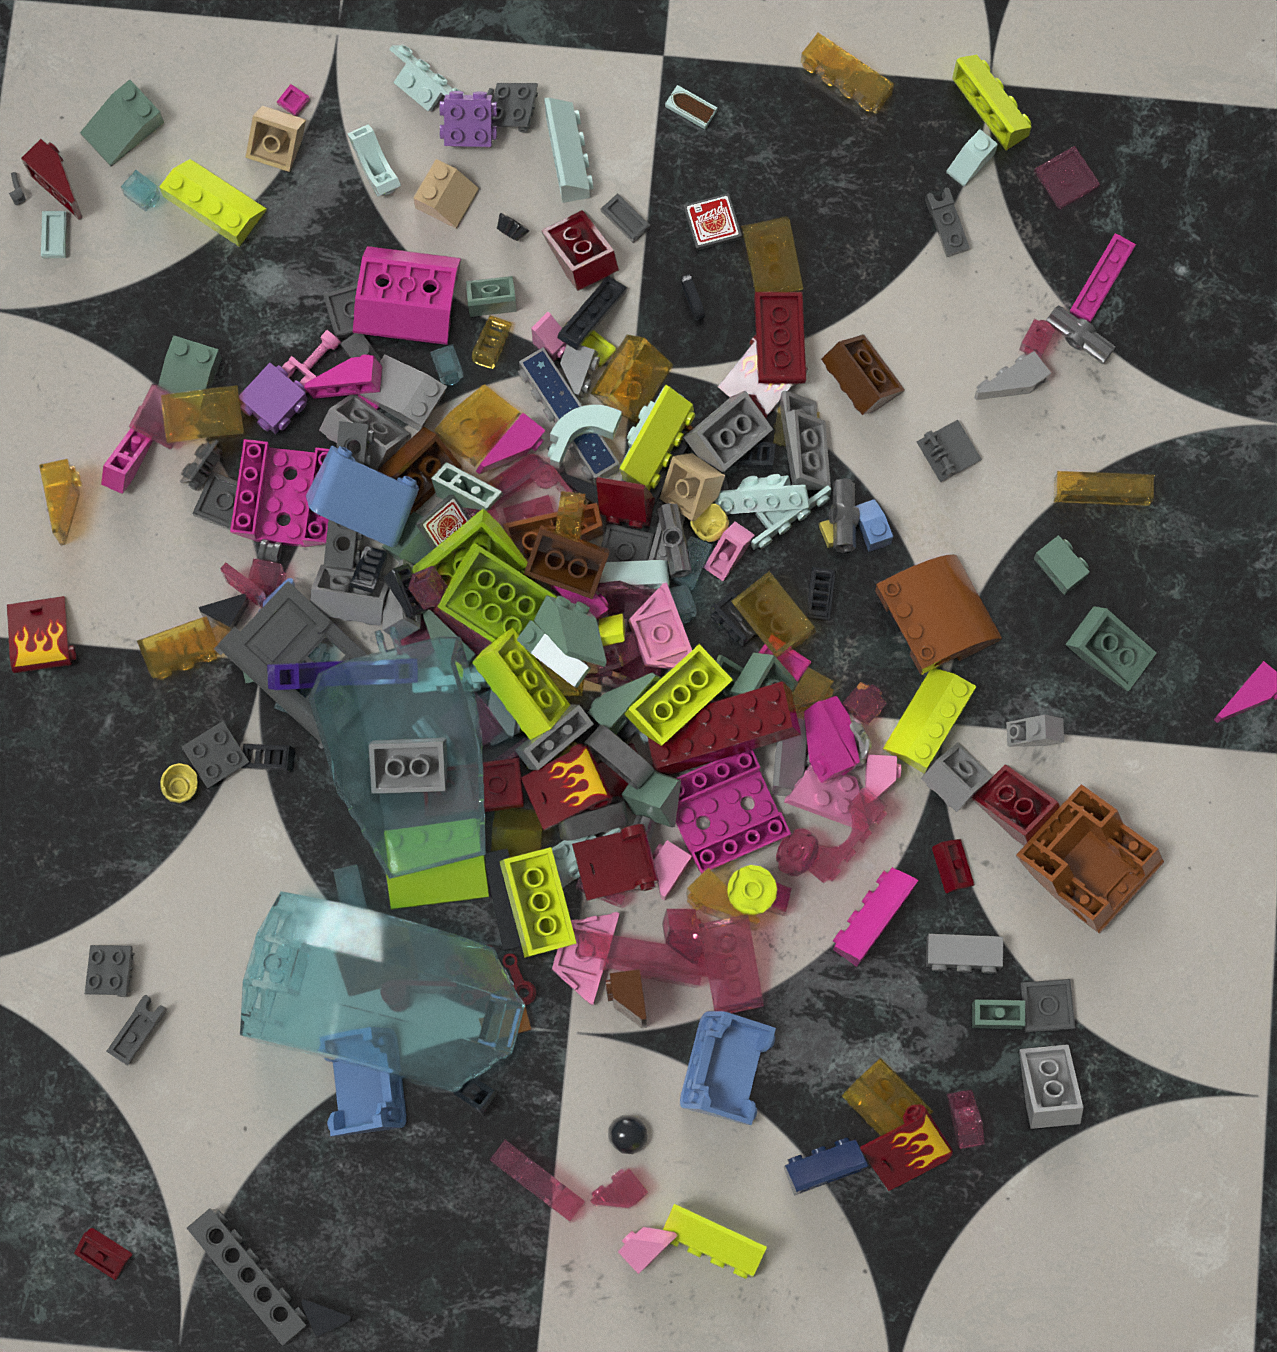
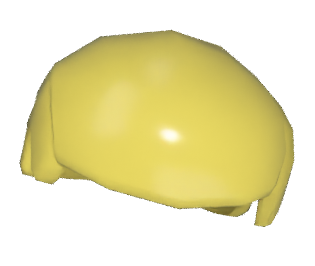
M711 504L696 521H690L695 534L707 542H714L720 539L724 531L729 527L726 513L717 504Z
M181 763L169 766L161 777L162 794L171 802L182 803L190 800L196 793L198 786L196 772L189 765Z

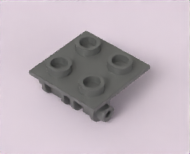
M497 83L492 101L497 102V116L492 117V126L518 127L519 132L526 133L531 127L530 117L534 114L532 110L535 109V98L538 96V83Z
M959 420L935 432H932V430L924 434V438L916 441L940 482L982 460Z
M218 440L206 442L205 444L202 443L194 453L196 456L195 460L191 464L188 463L181 472L183 476L180 480L181 483L189 481L188 486L195 491L197 488L202 487L207 479L205 476L210 474L201 466L203 465L213 471L214 468L211 465L216 466L222 457L221 453L223 451L216 447Z
M223 721L182 746L183 751L207 788L249 763Z
M90 945L84 994L127 997V994L130 993L129 978H132L129 972L133 970V967L130 966H132V959L135 955L132 952V946Z

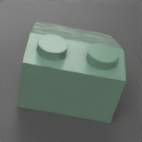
M129 79L111 94L81 130L80 134L112 166L161 126L164 120L161 112Z
M173 335L157 389L191 406V411L186 420L199 422L222 360L219 349Z
M547 595L534 622L566 656L605 667L607 662L597 620L589 611L590 608L581 602L571 603L562 596L554 598Z
M1093 606L1065 644L1082 660L1126 691L1132 688L1156 655V652L1108 609Z

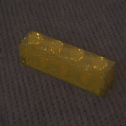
M820 33L815 35L801 54L800 63H802V66L807 71L815 72L821 76V79L826 84L836 86L845 97L855 99L866 111H872L877 114L893 92L894 84Z
M1057 471L1054 477V502L1149 506L1154 498V475Z

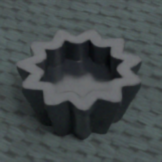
M504 213L499 214L497 229L509 238L518 241L529 232L526 227Z

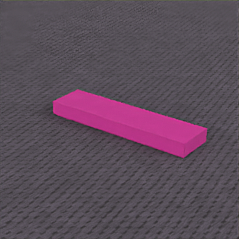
M1116 233L1114 234L1069 312L1073 316L1091 323L1136 244Z

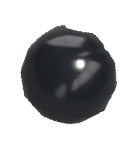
M621 1115L614 1119L608 1128L609 1142L622 1154H634L642 1150L647 1142V1129L634 1116Z

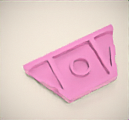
M667 582L663 583L633 614L628 622L645 666L672 669L692 651L668 584Z
M809 765L804 772V776L795 784L793 791L784 799V803L865 832L870 828L857 778L851 775H840L821 783L813 767Z
M618 912L587 917L581 920H571L577 944L559 948L555 956L552 970L590 1005H594L620 913Z

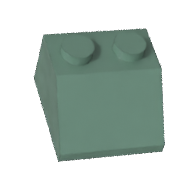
M753 653L730 692L736 696L783 681L791 689L793 696L799 683L774 655Z

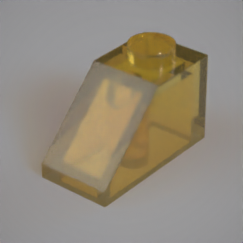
M561 491L556 531L581 539L586 509L585 494Z
M807 667L792 694L796 713L806 711L818 701L831 698L835 691L831 688L833 680Z

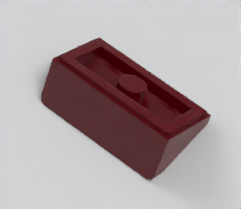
M961 839L941 842L932 847L945 893L975 886Z
M90 1228L83 1234L74 1252L75 1255L114 1280H117L132 1256L130 1251L94 1228Z

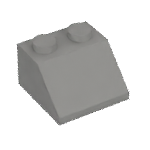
M956 743L935 761L921 779L949 807L957 812L993 775L959 743Z

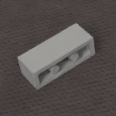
M570 704L552 729L532 740L527 739L515 751L529 769L539 770L591 727L593 722L580 705Z
M928 934L926 967H932V971H947V968H957V972L967 973L972 972V969H981L982 973H996V970H1000L1003 967V937Z

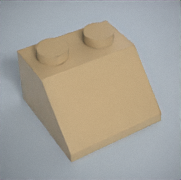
M261 106L252 118L245 158L289 172L303 139L306 120Z
M436 159L413 198L416 209L457 229L479 188L456 168Z
M693 453L672 456L660 499L667 504H678L682 515L691 521H696L718 498L725 475Z

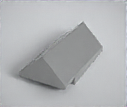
M784 390L781 392L779 407L792 485L804 484L807 490H822L828 485L831 488L826 424L824 420L817 418L816 401Z

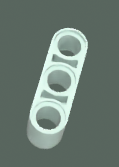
M668 561L606 562L599 581V589L602 591L658 589L666 582L669 587Z

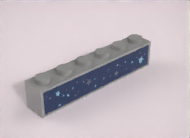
M544 347L519 361L520 370L518 374L524 383L529 382L532 390L530 392L537 403L541 401L545 409L543 412L549 422L554 421L556 424L565 414L582 406ZM587 433L578 436L571 442L568 449L575 461L579 459L583 465L581 470L587 480L592 479L595 485L597 477L608 478L620 470L618 460L601 435Z

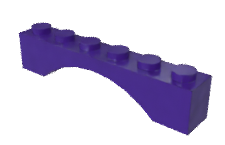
M417 658L267 664L268 689L288 690L344 685L418 683Z

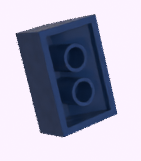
M849 1138L841 1139L834 1142L836 1147L826 1150L825 1146L812 1150V1155L806 1158L798 1155L787 1159L789 1164L785 1165L784 1169L794 1196L865 1170L868 1165L856 1139L850 1141Z

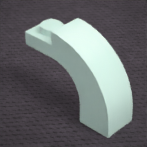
M369 124L347 133L360 165L377 197L390 194L401 186L398 177L390 168L376 135Z
M586 405L565 414L555 424L550 433V441L556 443H552L548 452L550 466L560 469L569 445L580 435L594 433L613 440L622 419V411L604 405Z

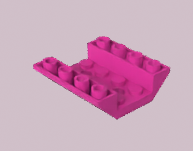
M367 246L362 256L355 297L353 333L447 345L451 325L450 313L455 282L458 281L461 258ZM384 278L389 281V284L385 287H380L376 282ZM431 284L436 287V290L432 293H427L423 288Z
M244 439L230 532L256 542L267 539L270 543L282 542V545L298 547L326 544L329 519L316 514L309 508L306 494L329 449L315 448V453L270 448L268 442ZM289 469L297 471V476L293 480H287L284 477L285 472ZM281 515H288L291 521L288 525L281 526L277 523L278 518Z
M753 750L714 761L677 777V779L681 780L676 825L700 874L791 835L782 813L778 812L760 773L761 767ZM751 798L755 804L754 808L744 810L740 804L742 799ZM701 817L707 818L710 821V826L705 830L699 829L696 826L697 819Z

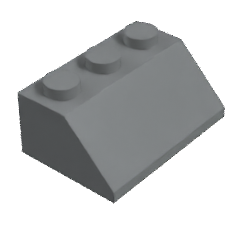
M743 391L731 396L685 435L684 439L699 458L723 472L771 432L773 428L747 392Z
M356 394L349 395L331 407L319 429L328 439L337 443L339 421L370 424L371 430H374L373 444H369L368 454L372 455L370 468L376 471L397 452L410 434ZM353 440L349 444V450L353 454H357L361 450V444L357 440Z
M321 565L311 588L310 602L326 617L381 626L383 608L390 591L389 586L383 579L386 575H381L374 592L370 593L350 587L355 570Z
M798 718L801 735L776 742L772 795L788 796L795 788L797 781L804 776V767H809V753L806 752L805 720Z
M446 738L373 740L369 744L371 794L446 791L448 764Z

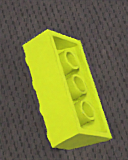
M977 54L958 58L953 71V81L1004 149L1008 150L1028 137L1031 130L1029 118L1025 114L1022 115L1017 109L1018 106L1012 96L1008 97L1002 82L998 78H994L990 73V67L987 62L981 60Z
M191 159L173 168L159 186L165 199L239 247L267 210Z
M665 385L619 468L624 481L645 485L649 491L651 487L655 488L661 478L659 473L662 467H667L671 461L672 454L670 453L674 445L679 446L684 436L682 433L686 425L689 426L695 417L693 404L667 385Z
M511 628L482 650L472 663L489 684L491 690L504 704L506 710L519 724L521 730L532 740L552 729L570 704L534 655L517 641L519 635L514 628Z
M699 644L626 711L625 715L640 732L662 746L733 679Z
M937 668L930 670L884 745L883 750L893 756H897L898 759L925 774L972 696L976 686L954 673Z
M552 848L500 861L524 957L577 944Z
M676 1204L673 1205L663 1228L665 1231L677 1234V1237L670 1243L671 1245L678 1247L680 1243L687 1246L688 1253L699 1258L704 1254L711 1258L710 1263L720 1268H724L725 1265L734 1268L733 1274L747 1279L748 1275L754 1276L767 1248Z

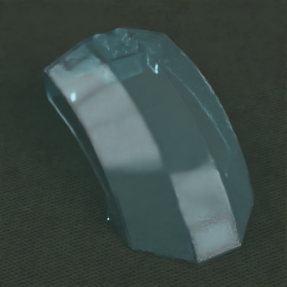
M281 891L256 933L244 975L240 1036L257 1043L394 1075L411 1083L456 1092L463 1087V1084L472 1078H477L492 1068L491 1065L512 1054L525 1004L521 997L518 996L513 987L512 980L506 969L501 965L495 949L491 946L387 914Z

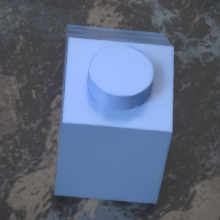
M876 500L856 505L855 507H858L860 511L858 525L868 552L890 545L893 535L886 516Z

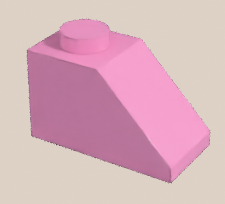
M547 312L531 328L532 341L537 348L541 349L544 347L554 362L558 357H563L567 344L557 338L562 328L554 317Z
M734 522L722 534L704 569L724 581L745 553L754 534L737 522Z
M867 755L864 807H870L894 786L896 778L901 777V764L897 763V756Z
M668 840L664 845L659 844L652 855L655 857L654 863L659 879L660 897L664 901L692 860L690 854Z
M643 1227L637 1233L632 1230L622 1240L625 1245L618 1253L639 1274L677 1237V1234L671 1231Z

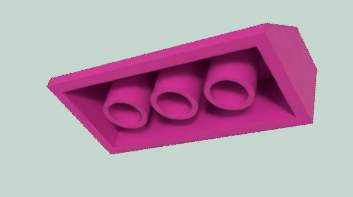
M893 867L889 872L884 870L876 881L879 886L874 892L869 890L861 901L865 904L860 912L855 909L847 920L850 923L847 930L844 932L841 929L833 939V942L836 943L833 950L857 967L911 894L918 880Z

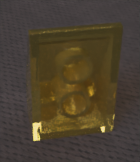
M786 216L741 226L755 292H791L803 289L790 219Z
M484 384L450 411L436 427L435 433L444 444L475 467L521 413Z
M238 386L209 388L160 396L167 443L236 437L244 433Z
M68 458L39 465L52 532L61 546L66 545L80 496L79 486H82L80 473L77 472L75 465L72 466Z
M709 868L687 887V903L695 911L700 909L704 914L753 931L759 928L761 920L756 915H746L737 911L729 901L728 887Z

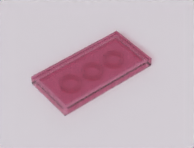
M748 914L698 924L714 1011L734 1013L764 1007Z

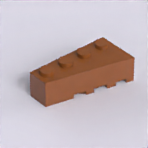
M597 503L503 524L504 531L527 562L541 525L587 542L603 535V525Z

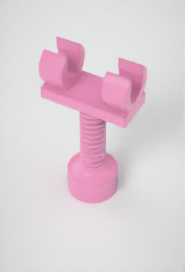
M326 330L320 337L322 343L307 358L306 362L301 364L291 356L289 361L282 366L288 373L287 377H291L295 370L298 369L305 375L300 381L305 386V383L316 378L310 372L311 367L318 362L319 358L327 350H335L340 341L331 332Z

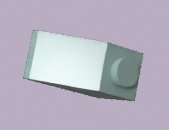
M979 129L964 145L947 169V173L965 187L995 155L997 143Z

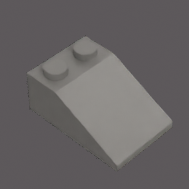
M384 354L379 362L382 366L380 392L359 395L417 431H420L444 396L447 386L428 374Z
M1069 1045L1020 1049L1019 1055L1025 1102L1031 1129L1080 1124L1083 1104Z

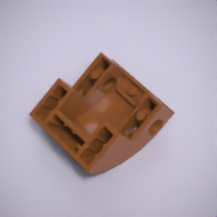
M955 554L939 556L919 563L876 584L875 591L885 610H890L911 649L910 656L921 675L956 657L961 661L1002 640L999 631Z
M1082 784L1016 854L1022 865L1056 900L1099 934L1164 863L1157 847L1123 824L1117 809Z

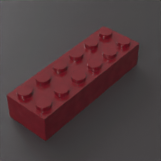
M781 681L707 704L662 746L649 737L648 742L654 769L659 773L671 775L799 736L801 731L792 691Z

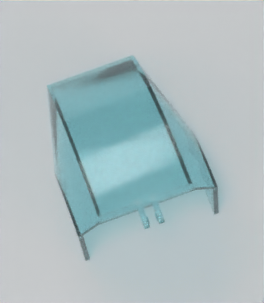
M395 626L390 627L389 631L394 645L393 649L387 650L381 630L375 631L380 652L343 661L318 673L309 697L337 793L341 800H344L352 818L358 823L362 830V835L370 843L374 850L373 853L389 879L486 855L482 733L474 687L461 637H435L402 646ZM446 738L448 760L446 791L371 794L369 744L373 740Z

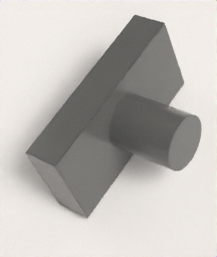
M355 333L340 343L349 358L371 355L378 362L381 361V358L363 334Z

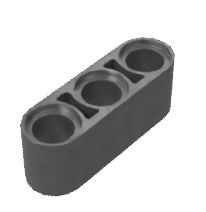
M600 725L584 743L585 746L590 747L595 756L635 789H639L654 772L653 767L604 725Z
M620 796L612 797L613 800L602 808L596 810L586 809L559 823L561 839L566 841L576 840L626 825L628 817L625 799Z

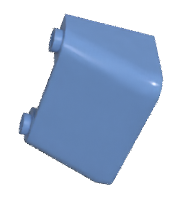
M331 446L306 494L309 508L316 514L387 546L396 547L419 491L417 482L408 476L395 480L356 462L351 456L352 452L347 448Z
M725 1011L705 1012L700 1019L680 1096L681 1107L729 1121L752 1125L757 1115V1108L754 1101L749 1100L760 1052H765L773 1047L776 1028Z
M366 1027L320 1036L319 1052L326 1061L333 1062L338 1111L332 1112L327 1121L330 1136H345L404 1127L406 1124L405 1100L398 1040L393 1029Z

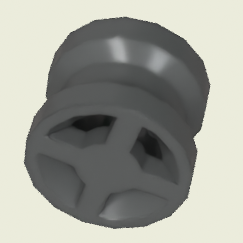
M262 539L258 551V562H270L272 565L278 566L282 553V542L270 543L267 539Z

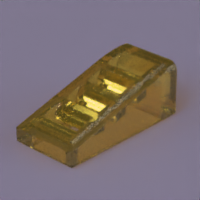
M490 315L472 351V361L494 369L512 323ZM491 326L503 330L502 333L491 329ZM489 335V336L498 338V340L493 339V338H490V337H487V336ZM484 344H487V345L492 346V347H495V348L492 349V348H490V347L484 346Z

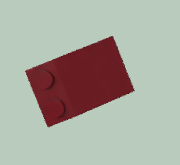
M40 139L21 157V160L29 176L80 220L82 214L62 164L64 160L59 155L60 151L51 142L47 144Z
M583 210L541 230L564 273L577 291L619 271L614 250Z
M597 477L599 513L606 523L619 525L620 522L629 523V527L642 529L643 526L650 527L655 497L645 485Z
M1006 764L972 797L975 803L1023 846L1060 807L1058 801Z

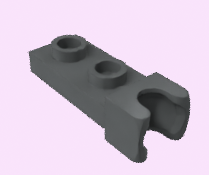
M945 188L942 193V201H937L932 193H928L925 196V202L934 221L946 257L968 251L970 247L957 214L950 189Z
M147 995L142 997L134 1012L106 1051L127 1066L167 1012V1009L162 1005L158 1006L155 1011L150 1012L148 1007L151 1003V998Z

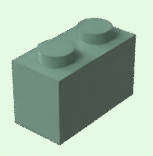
M1058 535L1036 552L1034 560L1065 595L1087 578L1089 566L1083 558H1078L1072 552V545L1066 539L1062 540Z
M974 1000L972 1003V1028L1022 1029L1025 1026V1001Z

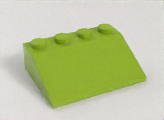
M484 508L412 568L420 589L437 605H439L460 562L473 543L524 574L528 563L501 525ZM447 614L460 628L464 626L463 623Z
M473 543L460 562L438 608L493 643L511 628H514L517 634L520 635L530 620L534 621L546 596L557 598V596L484 548Z
M479 820L381 832L391 910L489 897Z

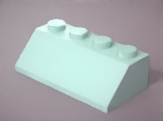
M544 98L546 121L562 203L590 198V190L594 188L592 176H587L585 169L589 168L587 153L583 154L581 146H585L583 132H578L577 127L578 124H581L579 110L574 111L573 102Z

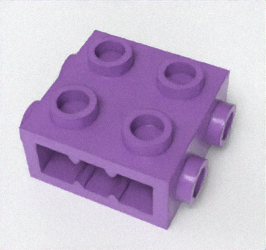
M451 91L449 95L445 94L444 101H440V116H444V125H440V139H444V146L491 147L492 140L497 139V126H492V117L497 116V102H492V95H487V92L482 91L473 92V95H463L462 91Z
M271 363L238 396L241 404L239 408L249 417L254 415L258 419L257 423L265 431L271 430L276 434L279 430L283 431L290 424V418L296 412L300 413L305 408L308 399L305 393L306 389L297 380L292 382L287 377L288 373L281 366L275 367Z

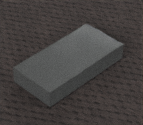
M618 193L601 208V212L632 243L650 229V224Z

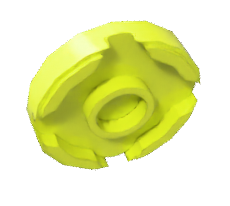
M748 865L733 873L728 882L727 894L729 901L742 914L752 916L762 914L771 908L776 899L777 886L775 879L768 870L761 866Z

